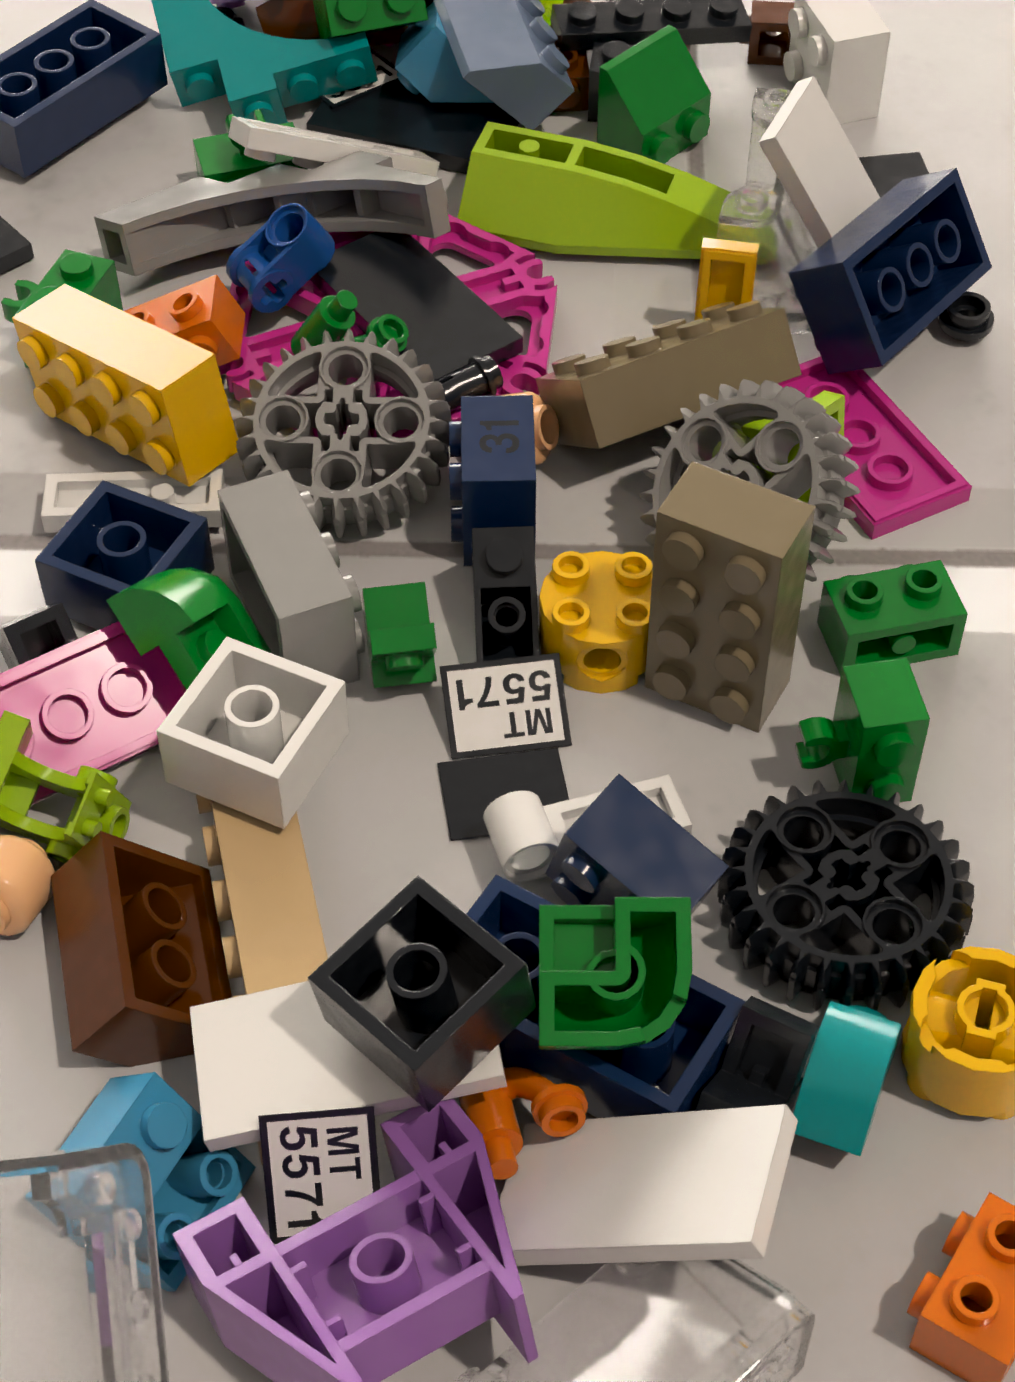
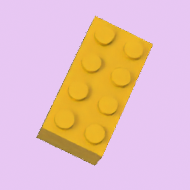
M63 284L12 317L20 340L17 342L18 352L29 367L36 387L33 390L35 401L40 409L49 417L61 419L76 427L82 434L93 436L112 446L118 453L129 455L150 466L156 473L160 475L166 474L188 487L238 452L236 447L238 437L214 353L66 284Z

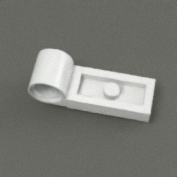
M669 774L632 783L633 786L690 834L692 833V823ZM530 791L510 792L491 802L484 811L483 820L504 875L508 879L517 882L546 877L545 873L564 833L602 791L546 806L542 805L538 795Z

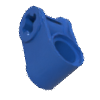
M289 203L275 210L262 227L244 244L233 251L226 264V273L235 285L244 287L248 291V299L256 310L261 313H272L284 307L306 282L327 266L335 252V242L332 236L305 207L298 203ZM246 261H249L254 266L255 272L252 273L246 267ZM270 282L275 287L276 293L273 294L265 284Z

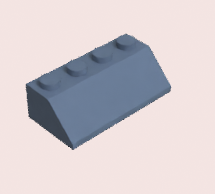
M433 0L463 79L527 129L534 130L575 91L566 72L570 67L569 62L554 44L558 39L557 35L549 24L544 21L542 15L546 11L539 0Z

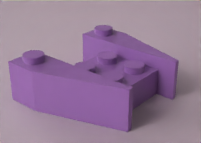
M454 1099L440 1101L430 1112L422 1106L412 1107L381 1123L380 1127L395 1181L277 1245H274L244 1197L172 1233L194 1295L224 1346L273 1382H381L493 1317L528 1363L539 1357L483 1135Z

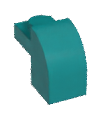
M830 1001L819 1028L793 1112L798 1120L795 1131L796 1135L861 1156L873 1123L887 1073L897 1049L902 1032V1024L888 1020L882 1013L868 1007L858 1005L845 1006Z

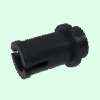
M475 355L468 359L467 366L437 380L441 382L444 388L445 401L448 402L450 411L461 407V396H495L497 393L496 389L503 386L501 371L494 359L488 355L483 358Z

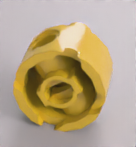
M567 551L559 554L553 560L552 570L544 578L539 595V649L541 655L559 653L561 671L564 675L563 683L576 690L600 694L623 691L638 684V675L646 671L653 572L652 562L646 555L640 552L620 554L607 551L588 553Z
M969 946L954 950L950 959L943 960L936 966L937 959L927 965L913 989L910 1000V1015L901 1034V1059L908 1072L907 1084L917 1097L926 1101H932L959 1115L992 1117L1000 1120L1012 1118L1015 1116V956L995 948Z

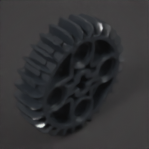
M845 779L840 783L838 792H827L822 783L817 780L813 785L812 795L805 796L796 786L792 785L787 793L786 804L774 796H768L764 804L763 813L757 810H749L744 827L734 829L730 840V847L725 849V853L722 856V861L729 867L719 879L717 897L718 903L721 904L719 915L721 926L729 928V947L735 950L744 949V969H752L764 965L762 978L764 987H768L780 979L788 983L786 994L788 1001L793 1000L800 991L812 994L815 1011L822 1007L826 998L839 1000L840 1004L845 1006L852 1005L853 1001L863 1000L868 1008L878 1011L882 996H886L896 1007L901 1008L906 1001L908 989L913 992L923 969L937 959L936 966L941 961L950 959L952 951L963 948L973 918V908L971 906L974 899V885L968 882L970 863L958 859L960 851L958 840H941L944 832L943 821L937 820L924 824L921 822L924 812L922 804L907 811L899 807V792H896L887 801L875 797V787L872 783L867 786L864 794L849 792L848 783ZM762 869H766L778 885L774 886L766 894L759 895V875ZM923 893L927 894L931 900L930 920H927L920 909L912 903ZM783 925H792L800 929H791ZM883 940H889V941L895 942V943H897V944H890V943L884 942ZM838 948L843 954H837L831 951Z

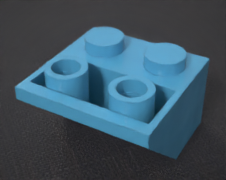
M156 1072L109 1079L25 1196V1199L78 1246L167 1292H175L187 1273L172 1233L235 1201L256 1166L235 1147L210 1152L204 1143L201 1115Z

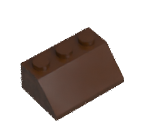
M100 831L51 875L72 1052L128 1067L194 1055L190 1007L232 998L210 870Z

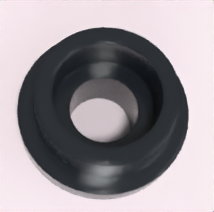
M965 291L939 315L938 323L940 328L952 338L968 342L984 338L992 331L994 314L991 311L990 302L984 296L975 292Z

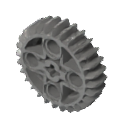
M349 328L345 333L344 341L333 342L329 332L325 330L323 332L322 344L313 347L306 338L302 337L300 340L301 352L296 355H292L281 347L280 355L283 364L277 367L268 362H263L262 367L266 381L249 379V389L252 398L240 399V410L243 417L235 420L236 431L239 440L236 441L239 458L243 463L242 468L247 481L283 471L281 468H312L311 486H304L296 481L294 482L299 492L308 490L311 494L318 514L319 525L317 527L319 531H322L326 523L333 524L336 535L340 539L344 535L346 525L356 524L360 534L365 537L368 521L375 519L378 520L384 529L388 530L390 527L388 514L395 510L403 517L409 519L410 509L408 500L411 498L426 504L428 495L425 484L440 486V468L447 467L450 460L448 449L449 421H452L450 406L445 401L444 388L441 382L434 381L430 365L423 364L418 366L417 355L413 349L399 356L398 343L394 338L390 339L382 348L378 347L373 331L368 334L363 343L355 342L353 332ZM352 377L358 379L352 384H338L339 381L345 378ZM377 382H383L395 388L404 396L377 397L375 385ZM318 383L317 396H296L303 390ZM285 428L297 429L288 436L276 435L277 432ZM312 428L317 429L318 437H314ZM370 428L376 429L377 437H372ZM408 429L414 431L413 434L404 438L392 436L398 430ZM372 469H398L384 480L371 485ZM346 480L353 482L350 487L344 490L329 489L337 481Z
M743 379L738 390L730 385L721 384L718 400L707 394H699L701 410L695 413L688 408H680L685 423L679 429L669 425L664 426L665 431L671 437L666 448L651 447L652 451L661 459L657 469L643 470L646 476L654 480L653 489L641 492L639 495L641 499L652 503L653 509L644 513L640 519L645 524L656 528L658 509L692 461L798 499L811 488L808 504L814 505L816 508L805 579L811 582L817 581L811 565L817 559L829 564L834 563L833 557L826 550L830 541H848L847 537L837 529L840 519H854L857 517L855 512L844 506L845 498L859 494L860 490L857 486L844 479L857 471L859 467L855 461L844 456L853 445L846 437L838 433L842 425L835 418L828 415L824 406L814 399L805 397V394L791 386L783 388L779 384L766 379L761 385L751 380ZM773 420L766 424L752 440L741 430L743 425L753 421ZM721 441L719 452L712 458L714 447ZM799 443L800 448L796 457L788 463L790 450ZM762 469H765V470H767V471L773 473L774 475H772V474H770V473H768V472H766V471H764V470H762ZM654 529L645 539V541L653 547L655 544L656 529Z

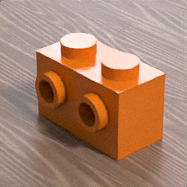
M217 274L124 311L214 353L218 366L240 359L246 313Z
M989 1192L976 1217L964 1211L961 1212L942 1249L943 1253L952 1257L941 1278L930 1271L926 1273L907 1310L909 1315L918 1319L909 1348L967 1382H1003L1015 1360V1206Z

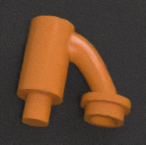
M507 1067L504 1068L507 1087L458 1097L462 1110L483 1135L494 1179H508L518 1171L516 1156L523 1147V1138L512 1101L516 1098L532 1101L531 1112L535 1123L542 1127V1130L549 1136L565 1137L581 1129L586 1120L585 1114L588 1109V1102L584 1091L580 1087L567 1083L555 1084L539 1073L526 1068Z

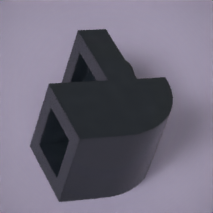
M751 996L742 1006L721 1069L702 1090L695 1111L786 1104L792 1111L802 1085L803 1077L801 1076L819 1026Z

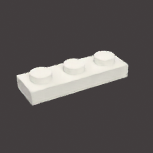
M223 469L212 470L190 487L166 474L160 475L155 471L46 474L41 511L45 533L59 532L102 480L206 517L208 528L223 527L217 490L225 488Z

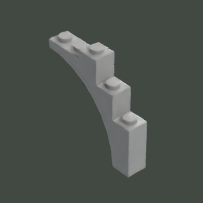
M364 151L354 152L311 170L279 163L230 183L198 176L94 216L104 258L114 260L117 271L132 276H137L167 264L211 251L242 245L268 221L275 210L289 203H298L305 207L327 232L375 231L406 233L429 238H437L451 232L447 211L448 198L443 188L442 178L396 169L393 167L391 157Z

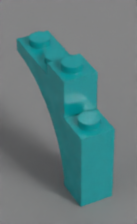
M151 0L159 33L161 34L169 73L182 107L227 94L234 116L255 120L254 110L260 109L266 122L282 124L288 123L284 111L286 107L319 98L318 96L335 94L378 81L365 32L329 39H288L267 35L242 26L221 13L209 0Z

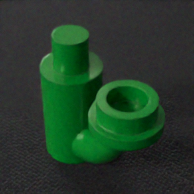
M340 290L336 296L328 295L322 298L292 337L290 344L293 354L296 355L301 352L300 340L302 337L306 338L312 347L322 344L323 332L325 330L329 332L333 342L344 341L347 329H350L355 323L354 310L358 305L356 296L348 290ZM384 314L370 322L367 326L366 334L354 337L355 342L363 343L368 334L373 331L376 336L377 346L380 348L390 339L394 338L398 343L400 354L407 345L409 331L405 322L398 316Z

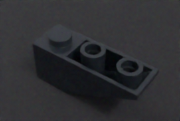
M534 526L472 528L476 662L540 655Z

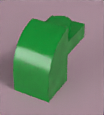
M425 582L363 588L362 606L373 687L383 688L436 682L434 655L437 644L434 623H430Z

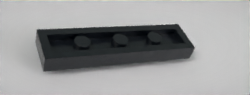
M742 0L575 1L566 4H552L550 19L553 30L558 38L557 42L560 51L593 50L594 42L622 41L629 45H636L667 25H671L678 30L685 45L749 42L752 29L751 21Z

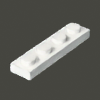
M232 116L228 134L229 138L245 147L244 155L248 157L275 162L276 154L293 157V164L308 169L317 168L324 165V163L332 162L357 151L391 157L393 167L396 169L437 177L440 164L439 161L417 150Z

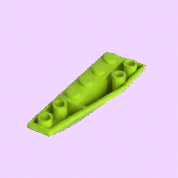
M487 121L471 151L458 213V219L517 246L533 251L574 255L700 259L703 238L757 243L759 244L757 261L774 262L786 229V221L730 191L680 169L596 142Z

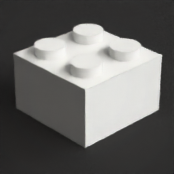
M795 0L794 8L790 9L788 14V26L791 33L789 51L785 52L783 59L787 79L793 81L796 85L798 81L814 76L840 124L878 117L891 34L889 28L868 0Z
M226 637L156 731L165 781L285 829L349 734L345 681Z

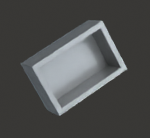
M288 470L217 490L230 577L246 611L271 649V653L343 680L346 684L360 680L358 654L365 652V642L359 623L354 617V612L362 610L360 593L351 574L341 575L338 569L340 567V559L336 544L330 532L320 533L317 527L319 525L317 510L309 491L299 492Z

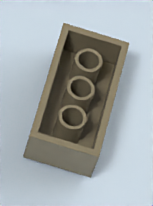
M760 300L736 306L733 301L725 302L703 309L701 311L703 319L686 323L685 319H677L659 324L652 328L654 334L652 337L636 341L635 336H629L602 345L604 354L586 358L585 354H577L553 362L554 372L535 378L540 397L545 404L552 406L558 418L559 439L557 444L600 449L682 419L683 416L680 408H688L697 413L701 410L699 394H707L718 400L721 384L730 385L738 390L743 379L751 380L758 385H761L765 379L778 384L802 375L785 308H762Z
M694 461L689 464L657 511L644 687L658 692L667 699L678 700L711 713L724 722L738 724L759 733L790 681L816 506Z

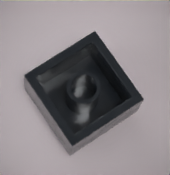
M419 875L307 977L324 1020L428 1112L537 1007L527 963Z

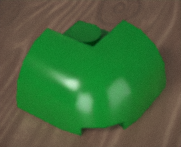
M192 567L169 569L151 575L106 600L140 656L159 646L186 690L226 637L269 653L272 652L240 599L218 576Z
M615 897L614 905H539V1050H618L646 1044L672 1026L687 1002L692 976L691 897Z

